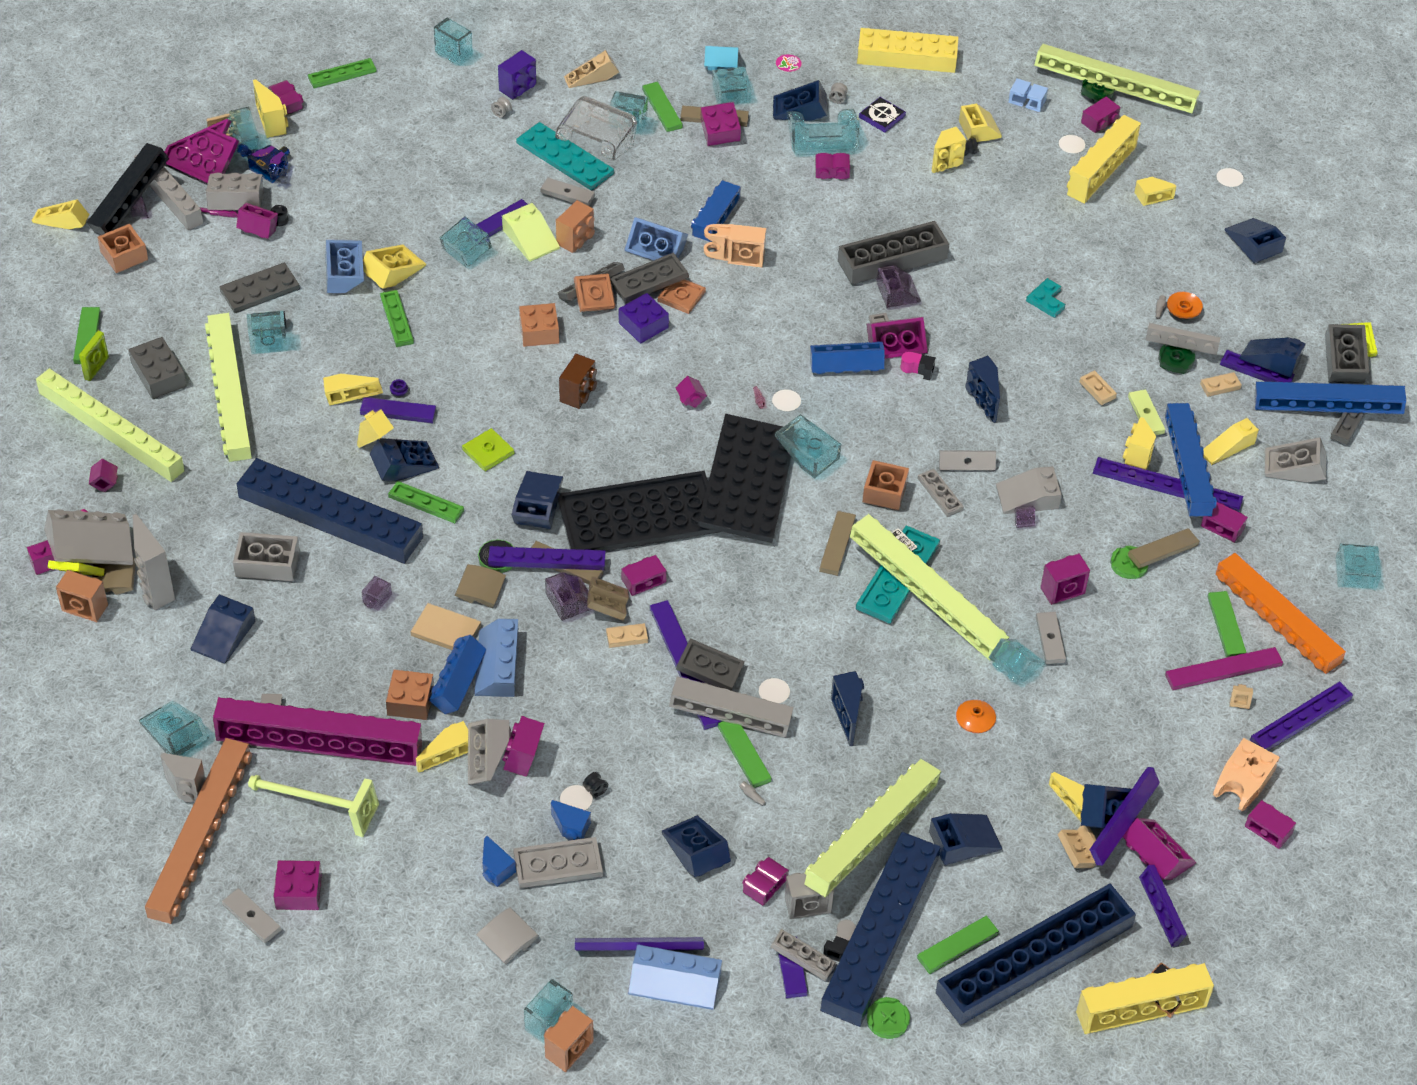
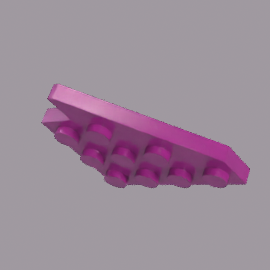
M224 119L167 145L164 152L169 157V160L166 164L208 183L210 174H225L239 143V140L226 135L232 121Z

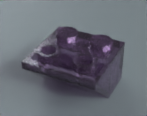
M895 265L878 268L877 286L886 308L921 302L910 274Z
M562 572L545 578V593L561 621L592 610L587 608L588 589L580 577Z

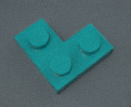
M1046 278L1026 297V302L1053 318L1060 314L1066 305L1054 298L1061 291L1062 286L1049 278Z

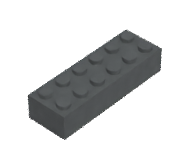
M936 221L841 245L838 250V263L852 285L948 259L949 242Z

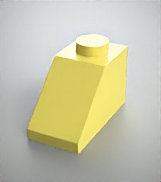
M1149 177L1136 181L1134 193L1141 204L1145 206L1174 199L1176 185L1155 177Z

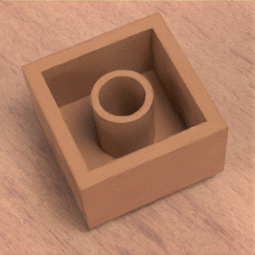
M576 200L556 219V241L560 247L574 253L588 239L593 237L595 233L593 208Z
M130 224L97 237L100 252L115 273L148 260L146 245Z
M555 303L519 306L523 347L559 344V327Z
M873 460L864 486L862 502L899 510L908 483L909 468Z
M67 570L56 586L63 612L98 622L108 606L103 581L97 578H91L79 572Z
M393 669L386 699L387 716L427 720L431 705L429 698L434 687L433 674Z
M574 1006L568 1011H564L554 1027L550 1026L544 1034L545 1058L564 1072H567L594 1042L593 1020Z

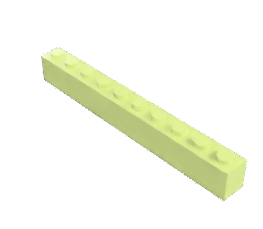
M1042 44L1039 48L1034 66L1080 80L1087 79L1090 83L1096 82L1098 83L1097 85H1105L1106 88L1115 89L1116 91L1189 113H1193L1200 94L1199 90L1046 44Z
M229 313L208 315V323H205L206 334H210V336H207L208 347H212V349H209L210 360H214L211 363L212 374L216 373V376H213L214 387L218 386V389L214 390L216 400H220V403H217L218 414L222 413V416H219L220 428L224 427V430H220L222 441H226V444H223L224 455H228L229 462L252 459Z
M50 368L36 378L39 394L170 482L184 472L183 460L180 455Z
M868 514L852 526L850 538L989 661L1006 647L1009 637L1002 629H999L990 618L983 615L975 605L967 601L960 592H957L946 580L942 579L933 568L926 565L918 555H915L904 543H901L892 532L885 529L877 519Z
M922 759L915 765L912 764L905 775L899 776L894 786L890 785L882 797L879 796L871 808L868 807L863 816L853 822L849 830L845 829L838 841L831 843L826 853L822 852L817 861L807 867L804 884L826 897L937 786L941 771Z

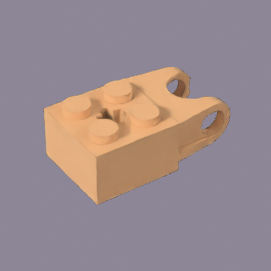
M711 224L704 229V236L712 241L704 245L703 250L706 256L728 261V264L763 267L766 228L734 224ZM715 230L717 231V233L710 234L708 233V231ZM715 248L717 250L714 252H710L707 249Z
M1243 738L1225 764L1214 789L1213 796L1218 798L1225 792H1233L1241 800L1238 809L1244 811L1258 798L1275 772L1280 757Z

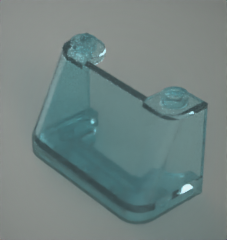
M854 109L840 111L837 116V123L804 124V117L800 112H787L791 147L795 154L854 153L858 150L859 118Z

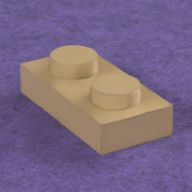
M1095 370L1080 377L1079 382L1101 405L1116 399L1117 393Z
M1235 372L1201 379L1200 382L1207 397L1240 390L1242 386Z
M645 623L606 628L609 648L648 643Z

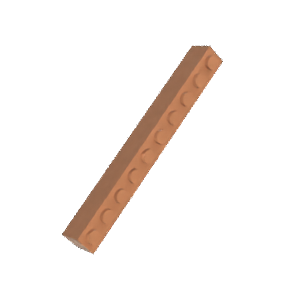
M225 738L145 905L147 918L172 924L174 917H178L181 910V902L188 896L189 885L196 879L197 868L204 862L205 851L212 845L213 834L220 828L221 817L228 811L229 800L236 794V785L238 781L243 779L244 768L246 764L249 765L251 762L252 753L248 743Z

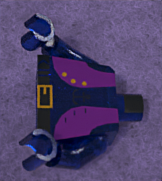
M239 144L237 152L241 153L242 157L248 158V165L251 171L256 174H262V177L272 184L280 176L284 177L287 175L289 168L287 156L290 155L287 147L283 146L278 150L272 145H268L262 149L251 150L247 145Z

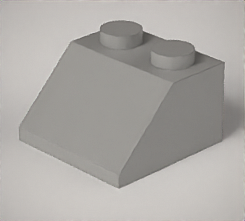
M161 753L160 757L165 779L177 797L185 802H195L206 780L202 759Z
M794 873L786 877L785 902L790 919L831 913L834 890L824 897L804 884L806 879L805 873Z

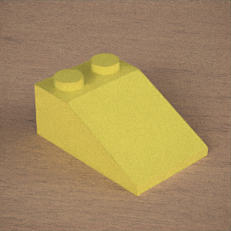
M253 80L256 107L266 138L287 134L286 127L289 126L287 117H284L287 114L285 104L282 105L280 98L259 81Z
M403 244L366 251L363 259V272L383 289L396 286L426 266L424 261Z

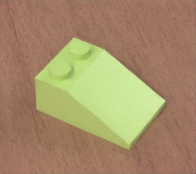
M533 203L502 216L503 231L529 262L560 249L544 217Z

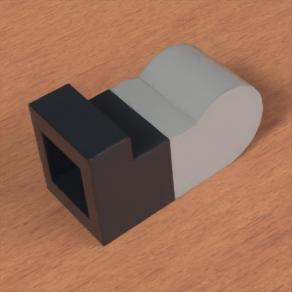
M842 920L838 923L837 933L833 942L827 940L824 945L823 954L837 962L840 961L856 928L852 921Z

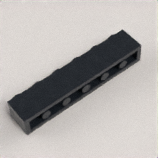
M149 143L144 145L86 222L94 233L103 235L118 228L169 160V157L161 147Z

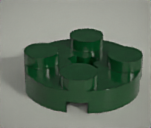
M1087 79L1083 80L1081 94L1093 99L1095 103L1105 97L1109 99L1113 97L1115 89L1106 88L1105 85H1097L1098 83L1096 82L1090 83Z
M1165 344L1159 351V365L1162 369L1170 372L1185 374L1194 365L1195 353L1190 349L1171 345L1166 346Z

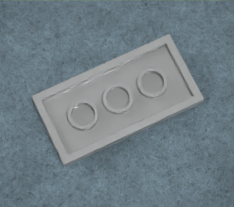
M596 837L513 848L519 888L603 877Z

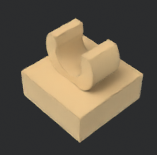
M1243 684L1233 685L1229 706L1250 709L1253 688H1247Z

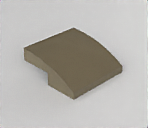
M134 557L133 565L93 563L94 567L105 570L104 576L92 575V578L103 581L105 593L113 591L115 595L132 591L134 588L136 564Z
M467 564L454 596L469 603H473L475 600L493 608L506 575L486 567Z
M592 576L588 590L587 608L624 621L627 615L628 589Z

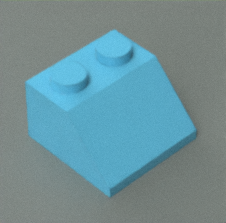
M705 46L704 67H708V70L712 71L724 68V71L733 72L738 67V48Z

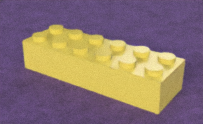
M860 28L857 64L955 73L958 37Z
M1123 115L1119 120L1117 119L1113 126L1106 130L1104 136L1097 140L1093 148L1090 147L1087 154L1080 158L1078 164L1070 169L1067 195L1085 204L1134 151L1137 146L1141 123L1126 115Z
M1205 963L1199 965L1190 964L1181 969L1172 968L1163 973H1150L1145 977H1131L1118 983L1109 982L1100 987H1087L1081 991L1076 1013L1084 1034L1167 1016V1013L1163 1010H1170L1177 1006L1178 1002L1175 996H1179L1182 1004L1174 1014L1205 1008L1208 1005L1214 984ZM1156 1000L1159 1001L1161 1009L1157 1007L1155 1003Z

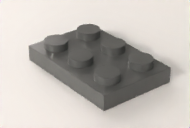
M690 638L675 670L715 687L732 691L745 661Z

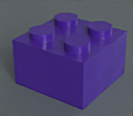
M521 50L499 64V91L514 100L530 88H533L537 84L536 59Z
M646 293L618 309V323L641 344L669 328V313Z

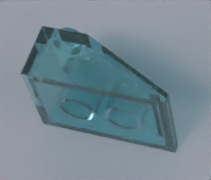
M801 414L775 433V437L800 468L813 478H816L840 459L841 443Z
M173 700L139 719V723L167 754L182 756L186 751L201 745L203 741L209 738L202 718Z

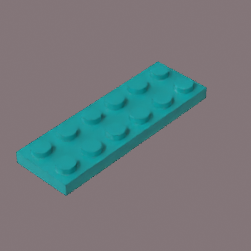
M538 122L516 138L518 145L591 191L614 174V168L541 122Z
M906 525L902 532L917 546L912 552L918 555L927 565L939 547L940 539ZM880 565L856 603L855 609L891 624L911 591Z

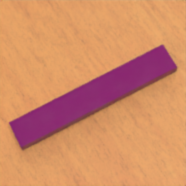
M1276 647L1168 670L1165 676L1173 691L1280 667L1283 661Z

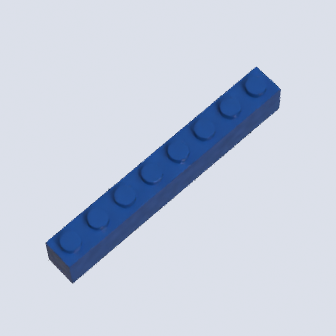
M1256 381L1254 394L1255 410L1404 414L1406 406L1405 386Z
M1167 403L1165 420L1189 516H1212L1213 508H1216L1217 501L1216 497H1213V485L1209 483L1210 473L1206 471L1207 461L1203 459L1204 450L1203 447H1200V435H1197L1194 411H1191L1189 403Z

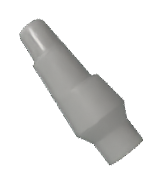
M1164 295L1159 296V300L1156 303V319H1160L1166 306V297Z
M745 781L740 784L739 787L746 796L761 806L766 803L752 785L747 784Z

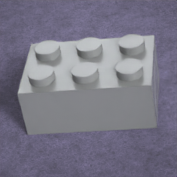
M210 174L206 189L208 210H239L245 203L261 208L264 194L262 174Z
M240 532L233 560L235 577L293 581L300 553L298 537Z

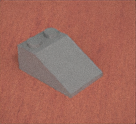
M1321 438L1266 448L1265 476L1300 482L1326 479V450Z
M1053 466L1034 468L996 483L1003 514L1059 509L1061 491Z
M484 719L468 723V785L491 781L509 742L511 734L509 720Z

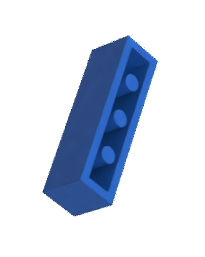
M723 180L718 186H715L712 196L707 198L706 205L700 209L697 218H694L691 223L692 236L712 242L704 236V229L711 224H724L740 200L741 186ZM710 230L708 231V233L716 234L717 231Z
M883 342L810 345L812 373L860 372L862 370L879 371L884 369L885 350Z
M471 634L456 639L452 652L446 659L447 662L444 669L440 672L439 679L432 688L429 701L444 714L459 710L485 654L486 648Z

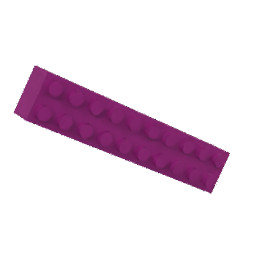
M218 697L213 715L216 741L224 742L225 738L253 746L416 766V758L420 755L422 749L421 723L414 721H400L393 718L384 719L374 716L355 715L353 713L345 714L334 711L315 710L313 708H298L291 705L282 706L273 703H259L251 700L243 701Z

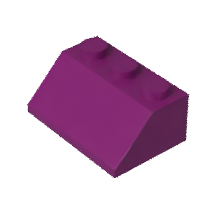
M924 317L866 323L868 341L883 342L885 350L884 359L900 357L905 352L928 353Z
M1137 818L1123 836L1126 840V845L1131 850H1136L1140 854L1139 858L1143 863L1155 865L1161 880H1173L1197 863L1154 819Z

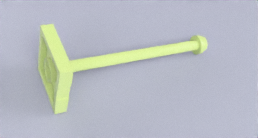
M252 775L248 782L249 788L255 791L258 788H263L348 808L355 835L364 837L379 806L373 781L365 778L354 801L261 780L260 775Z

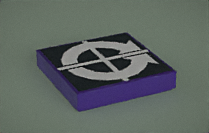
M882 97L877 98L859 113L860 119L884 133L906 116V111Z

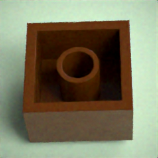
M577 353L573 356L559 377V402L580 409L583 403L586 404L590 392L594 391L597 387L595 360Z

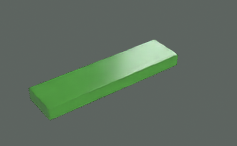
M368 58L308 74V79L313 89L375 73L376 67L372 59Z
M658 81L642 85L644 94L666 132L681 129L682 122Z
M398 291L380 293L395 346L401 347L414 344Z
M82 307L73 358L74 364H81L79 354L98 331L101 314L100 307Z
M399 481L395 483L388 493V498L454 524L464 512L463 506Z
M1209 592L1207 597L1226 658L1247 653L1228 592Z
M724 721L718 723V729L750 785L756 788L771 782L772 778L743 727Z
M986 915L919 953L917 959L927 972L931 974L997 936L999 930Z

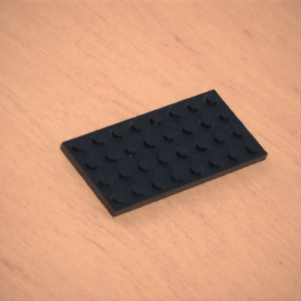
M725 413L698 527L772 543L797 429Z
M705 470L560 493L558 505L569 548L608 551L720 533V531L698 527L708 485Z

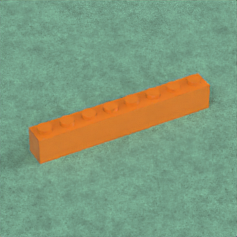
M1233 553L1218 563L1215 574L1218 579L1229 586L1232 592L1240 596L1246 605L1252 607L1262 619L1271 624L1275 631L1282 634L1288 643L1293 644L1303 656L1313 662L1317 669L1327 674L1343 662L1346 651L1239 555Z

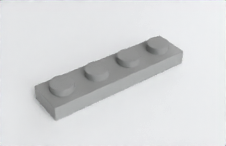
M1149 323L1145 340L1217 355L1221 338Z

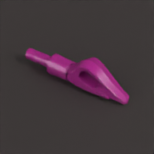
M200 207L201 212L210 213V215L238 217L234 210H208V208Z

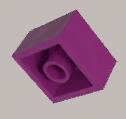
M734 102L701 107L700 120L707 146L740 141L741 128Z
M1080 553L1066 556L1057 561H1050L1044 566L1040 588L1051 605L1083 595L1086 592L1090 569Z
M521 716L519 723H514L502 761H505L503 770L527 777L545 723Z
M278 860L274 888L276 910H319L322 881L320 861Z

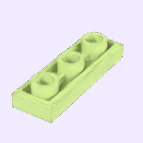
M1146 389L1129 392L1128 398L1138 419L1143 417L1155 435L1164 434L1165 427Z

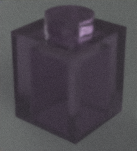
M374 576L361 591L364 605L379 611L392 596L391 583Z

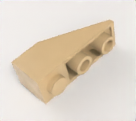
M605 50L565 75L564 78L568 87L573 88L606 81L618 74L619 71L615 62Z

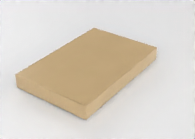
M427 603L411 630V636L452 650L454 642L459 637L470 634L475 637L481 627V621Z

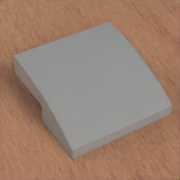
M511 907L492 919L476 934L505 964H508L521 949L525 951L539 936Z

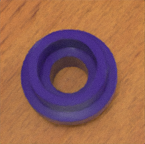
M396 379L390 385V392L395 396H403L408 392V385L404 380Z

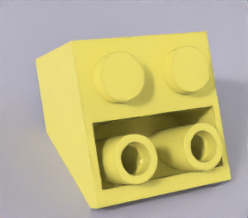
M977 103L961 106L959 123L968 140L972 137L977 142L1002 138L990 112Z
M957 127L941 131L934 147L932 173L963 164L966 138Z
M1140 417L1138 423L1133 424L1131 430L1133 435L1127 438L1125 446L1128 448L1124 451L1123 459H1125L1124 464L1147 470L1151 461L1156 435L1146 420Z

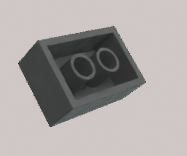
M1329 324L1325 333L1328 382L1365 383L1369 374L1365 325Z
M163 337L128 349L131 364L152 399L186 387L184 371Z

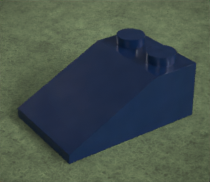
M819 80L773 96V118L776 120L813 121L827 116V93Z
M1290 337L1254 339L1249 341L1239 359L1291 377L1301 361L1306 343Z
M219 594L204 617L190 648L191 651L226 664L256 622L253 607Z
M856 671L833 676L831 701L849 746H854L860 702L863 701L862 690L864 689V683L862 678L858 677Z
M1084 784L1081 826L1105 828L1131 791V788Z
M698 815L662 830V835L683 867L694 877L702 876L708 871L720 868L724 864L731 862L727 840Z

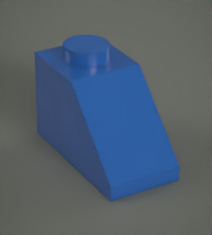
M555 800L551 801V815L562 837L569 841L584 839L591 824V812Z
M486 836L483 847V877L487 882H492L498 887L516 873V862L491 838Z

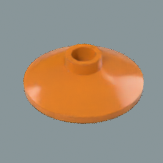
M1176 292L1167 300L1168 310L1173 315L1183 319L1198 316L1203 308L1201 300L1189 292Z
M968 700L958 707L956 719L958 724L966 731L983 733L994 726L996 713L984 701Z

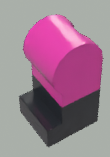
M905 352L901 357L900 368L905 373L923 375V379L930 381L935 368L936 357Z

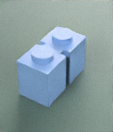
M1017 78L1010 90L1008 102L1022 107L1028 98L1029 101L1025 108L1040 112L1046 101L1048 88L1037 84L1032 86L1031 82Z

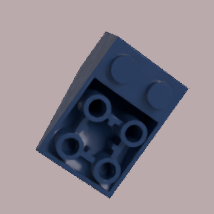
M1251 218L1224 229L1253 263L1283 252L1286 237L1274 225Z
M987 355L969 362L965 388L968 393L973 395L977 405L983 408L985 415L993 423H996L1000 403L998 367Z
M380 438L377 439L370 452L372 461L382 481H400L439 469V465L427 441Z
M526 471L515 497L511 513L514 524L551 529L563 476Z
M949 813L931 818L929 833L934 844L941 846L939 856L944 866L1002 850V846L987 815Z

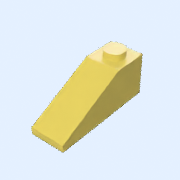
M76 199L40 208L31 221L46 226L74 229L83 227L90 214Z
M337 374L323 378L324 391L329 406L383 393L379 378L349 374Z
M372 410L364 415L365 420L359 426L357 446L360 448L380 439L394 428L382 410L377 412Z
M1245 418L1233 424L1203 449V457L1213 465L1254 445L1259 429L1248 418Z
M464 721L451 724L445 728L416 758L418 773L468 753V728Z
M1056 772L1051 773L1049 786L1081 822L1084 786Z

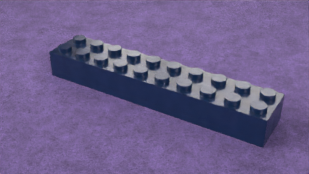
M258 458L252 462L236 483L240 499L403 564L407 562L423 539V526L418 521Z
M901 832L821 1000V1012L861 1027L868 1008L871 1006L937 864L941 846Z
M1109 883L938 979L935 993L961 1026L1131 929L1136 913L1112 884Z

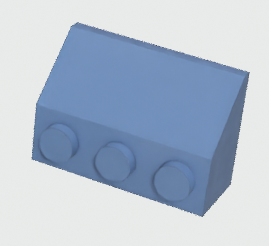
M635 217L624 251L651 260H656L671 253H674L679 258L684 250L688 234Z
M326 240L327 293H346L364 281L362 241Z

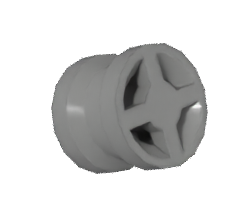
M843 83L833 84L829 99L833 103H843L848 92L847 86Z
M500 97L497 102L491 104V110L494 115L502 118L512 110V105L507 98Z

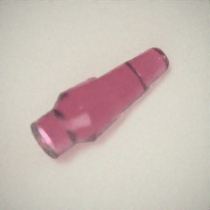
M755 386L753 387L755 403L758 404L759 408H763L765 406V398L760 389Z

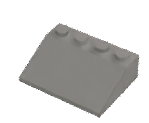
M61 509L48 510L44 531L55 561L133 565L130 529L125 514L118 512L102 513L99 511L83 512L80 510L64 511Z
M134 514L133 533L136 554L134 561L139 568L137 574L141 580V583H139L140 587L144 592L142 598L147 606L151 605L154 610H157L175 600L167 556L163 547L138 515Z

